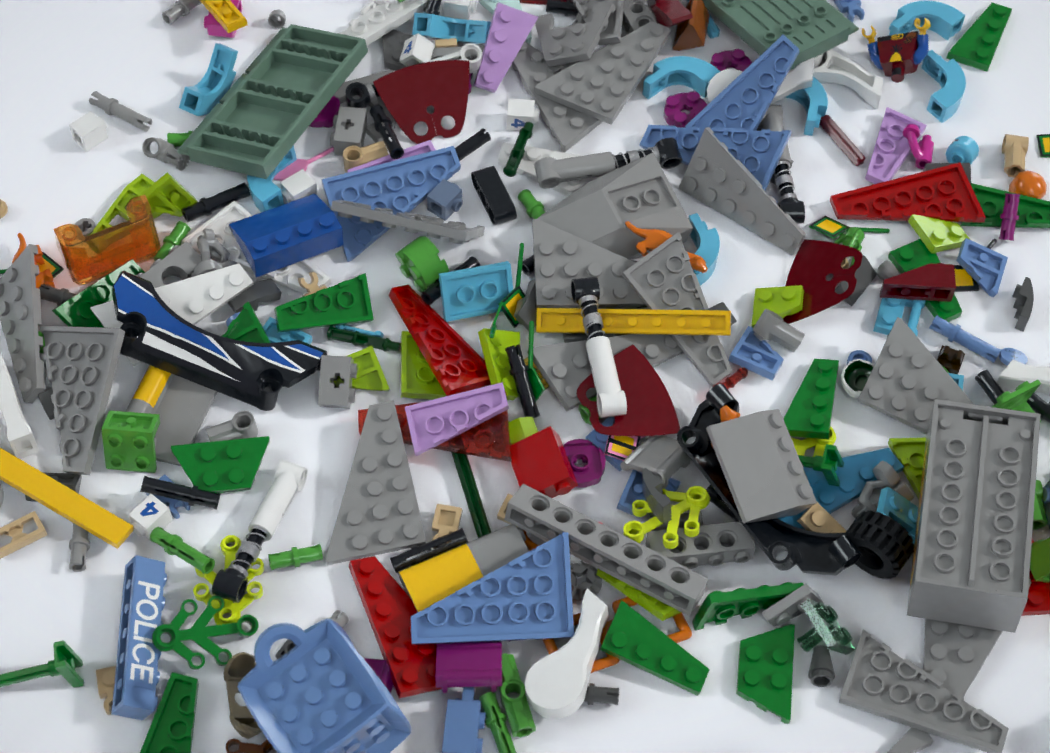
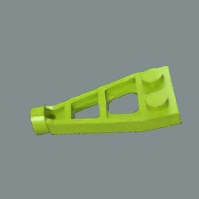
M141 174L124 188L93 229V232L86 237L87 243L93 250L100 252L108 243L163 214L155 212L153 208H147L136 215L125 210L128 203L146 191L155 183L154 181ZM116 215H120L128 221L118 228L109 224Z

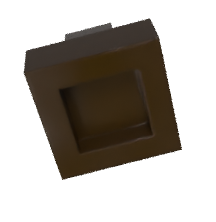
M942 345L937 361L949 373L958 374L965 353L962 350L958 351L950 348V346Z

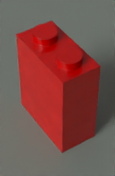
M551 426L506 447L519 487L525 484L550 498H554L558 495H565L572 488L578 486L561 438Z

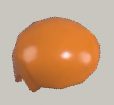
M1033 171L1018 173L1009 184V192L1037 199H1042L1046 195L1047 184L1044 178Z

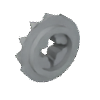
M582 560L575 564L571 562L572 599L582 601L586 589L597 595L601 590L603 580L596 575L597 569L590 564L584 563ZM586 574L587 583L582 582L576 587V576L581 577Z

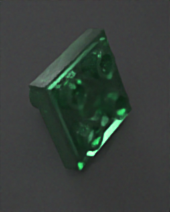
M807 599L800 604L814 626L804 635L797 638L798 643H802L800 646L805 652L808 653L822 641L829 650L848 655L855 650L851 643L853 640L851 634L845 627L841 628L837 622L838 614L830 605L826 606L822 602H816L811 599Z

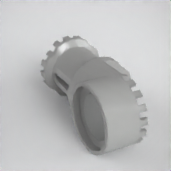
M155 137L147 138L143 142L142 150L147 157L156 158L164 163L169 162L180 171H183L188 166L187 163L189 164L190 157L179 154L177 152L178 149L173 144ZM153 141L158 144V151L155 154L150 151V145Z

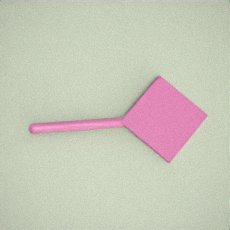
M334 146L308 160H295L274 177V180L283 181L302 169L306 172L309 164L333 152Z

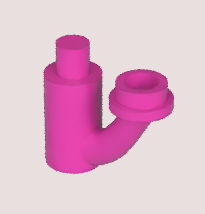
M908 124L903 130V136L908 139L911 152L916 159V167L924 170L925 164L932 163L934 143L931 141L932 137L924 135L922 140L918 142L917 138L920 136L919 127L915 124Z

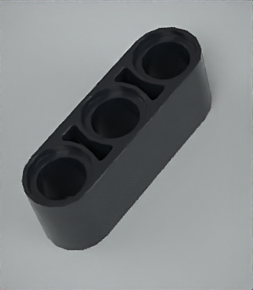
M490 166L471 172L473 186L492 224L498 225L517 219L514 203L496 168Z

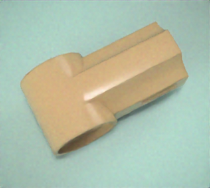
M1005 134L1002 143V154H1004V173L1008 177L1015 178L1018 173L1025 171V156L1028 150L1029 137Z
M379 141L362 148L358 146L347 147L343 151L345 172L347 173V170L389 155L385 143Z

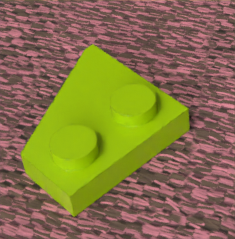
M803 286L755 288L752 328H754L765 309L773 311L782 318L801 311L804 296Z
M373 346L347 355L352 357L354 363L357 364V377L352 378V388L374 391L390 390ZM338 376L337 381H333L337 388H339L340 384H344L340 376Z

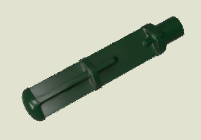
M526 122L524 127L520 129L516 143L510 152V157L503 169L504 174L508 177L516 175L521 159L524 157L525 145L533 135L532 129L534 125L531 122Z
M330 326L327 330L328 340L333 339L352 343L354 346H373V348L381 349L384 352L389 350L399 352L401 343L391 341L389 338L385 339L361 334L358 331L351 332L334 328V326Z

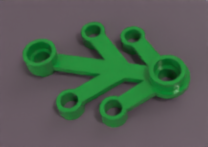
M212 596L207 602V608L190 629L179 630L187 617L193 616L198 609L197 603L194 600L187 599L181 604L179 613L170 624H162L154 630L152 642L160 651L168 652L173 650L187 661L188 666L192 670L202 668L205 664V657L201 653H194L181 641L192 640L211 654L217 665L226 666L228 660L232 658L231 652L228 649L219 647L209 637L239 634L241 637L248 638L257 632L259 624L254 616L247 614L241 616L235 623L206 626L215 613L220 612L224 607L222 597ZM211 601H219L220 608L214 609L211 606ZM191 604L194 608L193 612H186L184 605ZM242 623H248L250 631H243ZM168 634L170 642H162L161 635ZM220 653H225L228 656L226 662L219 660ZM193 657L200 658L201 664L199 666L192 664Z

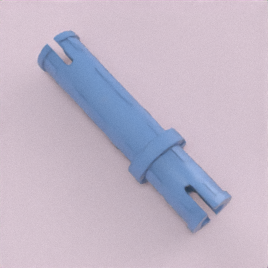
M936 315L929 329L947 337L949 342L955 341L992 361V363L996 361L1001 352L1000 348L998 349L961 329V325L957 324L955 326Z

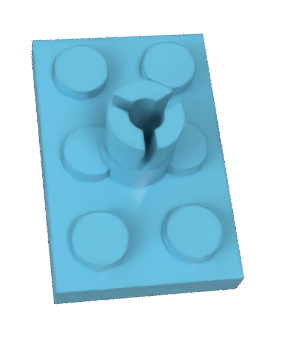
M508 261L439 274L443 316L446 322L496 313L499 307L498 303L513 290L511 264Z

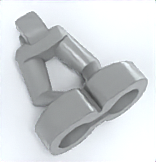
M204 229V235H200L197 239L202 262L196 266L194 270L195 276L237 264L235 261H227L230 253L215 239L214 231L212 229ZM210 251H215L221 256L219 263L210 260Z
M881 461L872 469L877 480L865 483L857 499L859 505L851 511L855 519L863 511L867 512L869 510L876 513L878 502L872 504L870 501L872 492L876 488L889 486L907 500L912 501L914 499L913 493L903 481H900V476L889 463Z

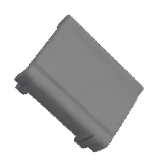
M663 435L649 436L621 462L620 467L624 471L634 469L640 472L647 468L651 473L660 477L665 489L668 486V480L681 467L686 468L690 464L691 459L676 439Z

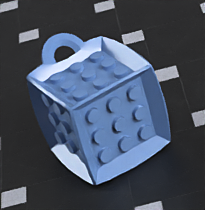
M325 619L305 630L291 623H279L270 626L258 637L254 647V658L257 665L238 683V690L256 723L277 753H390L411 734L412 728L409 721L388 689L354 648L347 633L335 621ZM280 639L293 641L296 646L273 662L270 657V648L273 643Z

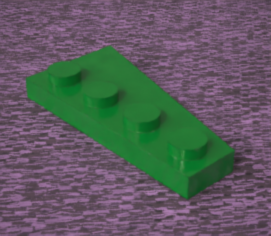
M992 2L950 49L946 59H954L958 63L988 72L1011 15L1012 8Z
M971 183L986 219L984 223L961 222V226L1001 227L1002 219L1000 214H1003L1005 193H1016ZM1020 195L1017 211L1019 220H1016L1015 227L1050 228V201Z
M921 239L890 251L888 255L889 260L900 274L930 263H940L937 254H931ZM955 294L951 302L926 300L925 306L934 318L938 315L950 322L961 317L962 309Z
M366 273L274 308L278 333L371 322L374 320Z
M814 358L784 417L785 425L791 437L829 440L839 360Z
M785 582L777 586L762 585L757 588H738L728 592L713 591L707 595L692 620L694 630L704 629L705 623L715 621L716 625L727 623L728 618L740 615L742 619L752 617L760 609L765 611L803 586L804 583L792 584V582Z
M621 600L599 650L698 696L710 669Z
M174 672L171 673L140 753H191L199 688L197 678Z

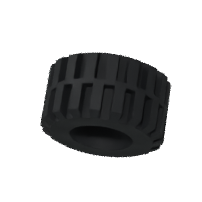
M869 510L861 512L846 531V535L862 553L861 558L855 565L878 578H895L915 549L913 539L907 530L891 517L877 511L876 513Z

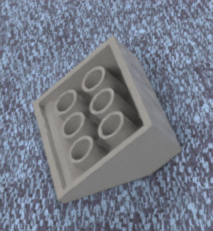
M779 409L756 412L706 428L743 524L797 515L817 503Z

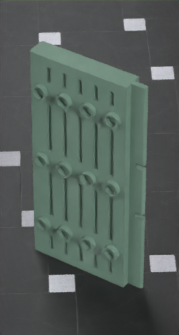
M702 0L706 8L760 56L784 34L799 48V54L790 70L800 63L817 57L848 41L849 35L859 30L854 23L826 0Z
M290 24L288 28L282 27L245 70V73L239 77L219 101L221 104H216L177 152L189 156L192 162L267 179L368 53L366 40Z

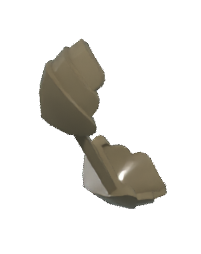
M241 652L233 655L228 660L224 668L223 677L227 688L230 722L240 736L250 739L262 731L248 707L241 706L236 702L235 694L240 693L238 683L257 664L253 655Z

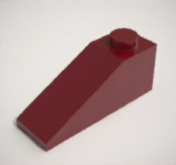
M655 0L656 4L650 6L651 12L656 16V22L668 28L693 18L692 13L678 0Z
M930 263L885 279L879 296L880 298L951 302L956 290L954 265Z

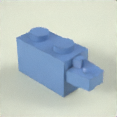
M463 687L462 699H448L442 753H482L483 738H478L479 729L485 728L486 712H481L480 700H474L475 687Z

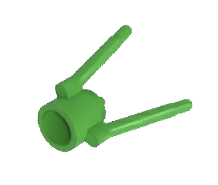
M851 227L846 234L842 233L833 243H843V245L861 251V243L865 238V234L861 229ZM852 257V261H851L850 267H851V266L854 264V262H855L854 257Z

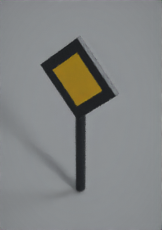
M993 239L987 248L991 249L996 244L997 239ZM954 265L955 292L979 291L978 283L961 265Z

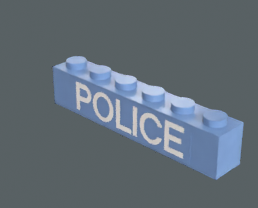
M138 555L134 556L125 565L112 715L143 721L156 710L158 704V697L155 694L156 685L160 678V672L157 670L158 660L162 651L153 645L152 634L158 626L164 624L161 621V615L165 606L163 588L167 581V573H165V562Z

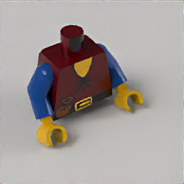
M924 18L925 23L922 27H920V19H915L914 26L919 29V32L914 31L877 37V41L874 39L876 37V30L873 26H871L872 34L869 36L866 35L865 29L862 28V35L868 39L869 44H867L871 61L879 70L884 71L885 76L891 77L893 82H902L905 74L915 73L918 64L927 56L929 42L926 30L931 25L927 18Z

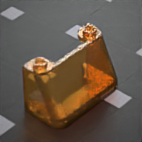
M146 195L129 201L126 207L128 221L84 237L80 228L75 224H65L53 229L57 248L74 283L86 285L101 279L131 259L137 264H141L156 256L161 245Z

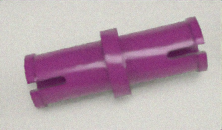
M1005 193L1003 214H1000L1002 222L999 239L1014 241L1016 220H1019L1017 215L1019 194Z

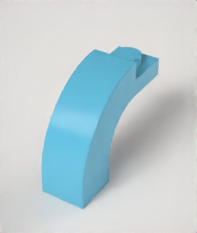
M912 2L898 9L896 19L889 26V35L916 30L917 28L914 26L915 19H920V27H922L925 23L924 18H927L931 24L928 30L939 34L948 41L961 30L965 14L941 2Z
M415 13L412 35L419 33L426 38H457V42L485 44L491 22Z
M215 43L206 74L198 84L184 88L179 108L196 116H203L209 114L217 103L220 104L219 101L228 92L234 81L236 71L233 68L238 51L221 43Z
M931 49L923 59L921 68L939 83L941 89L931 95L927 111L943 123L958 110L965 91L966 78L961 66L954 59L946 62Z
M688 56L669 57L654 64L653 74H649L644 79L642 95L649 100L666 87L684 85L694 89L705 98L710 80L721 71L712 64L698 58Z
M813 77L812 87L797 90L785 97L796 100L805 108L807 118L803 135L809 136L813 135L814 127L819 128L820 119L826 115L828 107L826 91L815 77Z
M294 145L267 179L247 175L253 202L261 212L284 205L281 189L272 180L280 171L297 160Z
M696 213L689 215L688 219L693 226L690 237L697 248L694 254L701 256L708 268L705 273L693 270L701 286L711 277L716 268L720 240L716 228L708 230L705 221H701Z

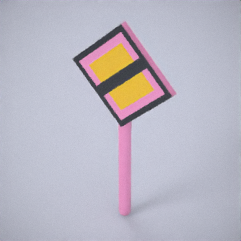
M608 435L604 455L624 461L639 446L640 439L646 436Z

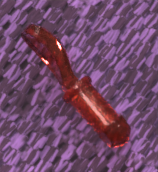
M744 367L739 368L737 372L727 377L725 382L717 384H724L727 389L729 387L734 388L739 381L748 376V370Z

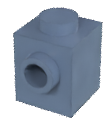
M445 179L427 195V210L445 221L454 212H458L463 205L462 189L457 184Z

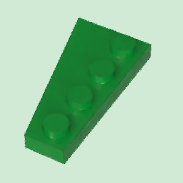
M131 259L51 311L68 327L104 328L90 307L113 301V285L122 271L133 275H138L141 272L144 274L145 271Z

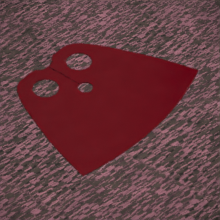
M442 60L420 63L396 70L373 81L386 108L401 130L414 143L420 144L432 140L435 136H442L444 138L454 137L461 132L468 102L469 61ZM428 106L434 107V112L432 114H429L427 112ZM444 116L454 118L455 125L452 129L447 130L442 127L441 120ZM417 122L427 124L428 131L425 135L419 136L415 133L414 125Z
M804 239L792 263L785 285L803 286V308L793 315L785 316L783 318L784 322L790 324L830 308L852 295L857 283L855 272L861 266L863 258L862 252L846 245ZM846 257H854L855 262L850 268L843 269L841 267V263ZM833 274V278L827 281L826 276ZM842 281L848 282V289L844 293L837 294L835 292V287L838 283Z
M633 344L613 356L620 387L626 396V415L614 416L615 423L612 426L607 427L600 423L597 401H591L586 396L588 389L595 388L592 373L577 389V397L580 403L589 409L591 414L589 420L598 433L611 436H658L677 434L680 430L677 414L665 385L649 361Z

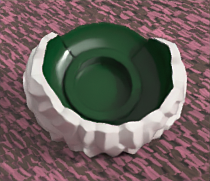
M862 359L849 361L848 365H845V368L842 370L840 377L845 392L851 397L859 398L874 364Z

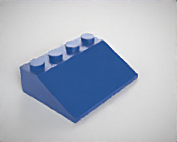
M315 193L229 224L230 230L256 277L344 245L341 224L334 212Z

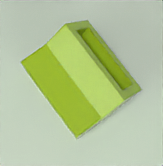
M520 417L505 423L511 444L538 432L533 417Z

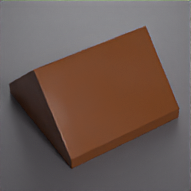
M689 0L686 8L692 13L693 18L677 25L672 50L681 51L704 46L710 14L702 0Z

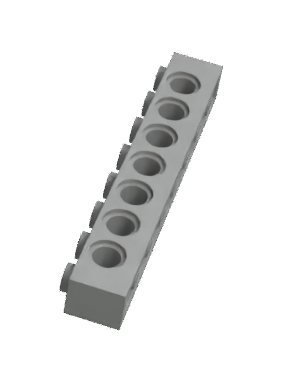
M522 484L508 502L504 520L546 542L563 532H569V551L571 555L688 616L692 614L704 594L708 578L525 484Z

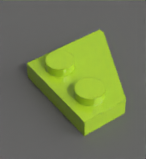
M166 173L133 202L139 209L148 207L153 208L158 213H169L172 216L181 217L183 216L181 209L197 203V200L169 173Z
M915 214L911 215L908 220L931 254L960 248L966 238L970 239L961 226L955 222Z

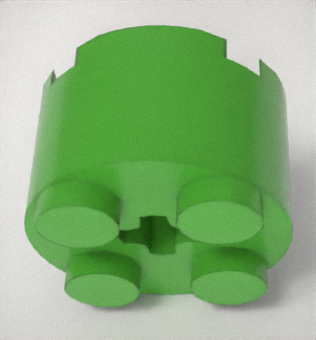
M426 236L416 238L395 254L398 261L402 264L399 267L400 271L406 278L411 276L414 279L413 284L420 293L431 287L436 279L439 278L440 273L449 272L446 261L444 259L440 261L437 255L439 250Z

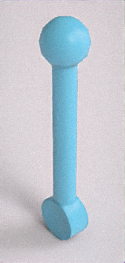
M347 325L335 326L337 329L352 332L358 331L361 334L380 338L384 337L381 331L371 332Z

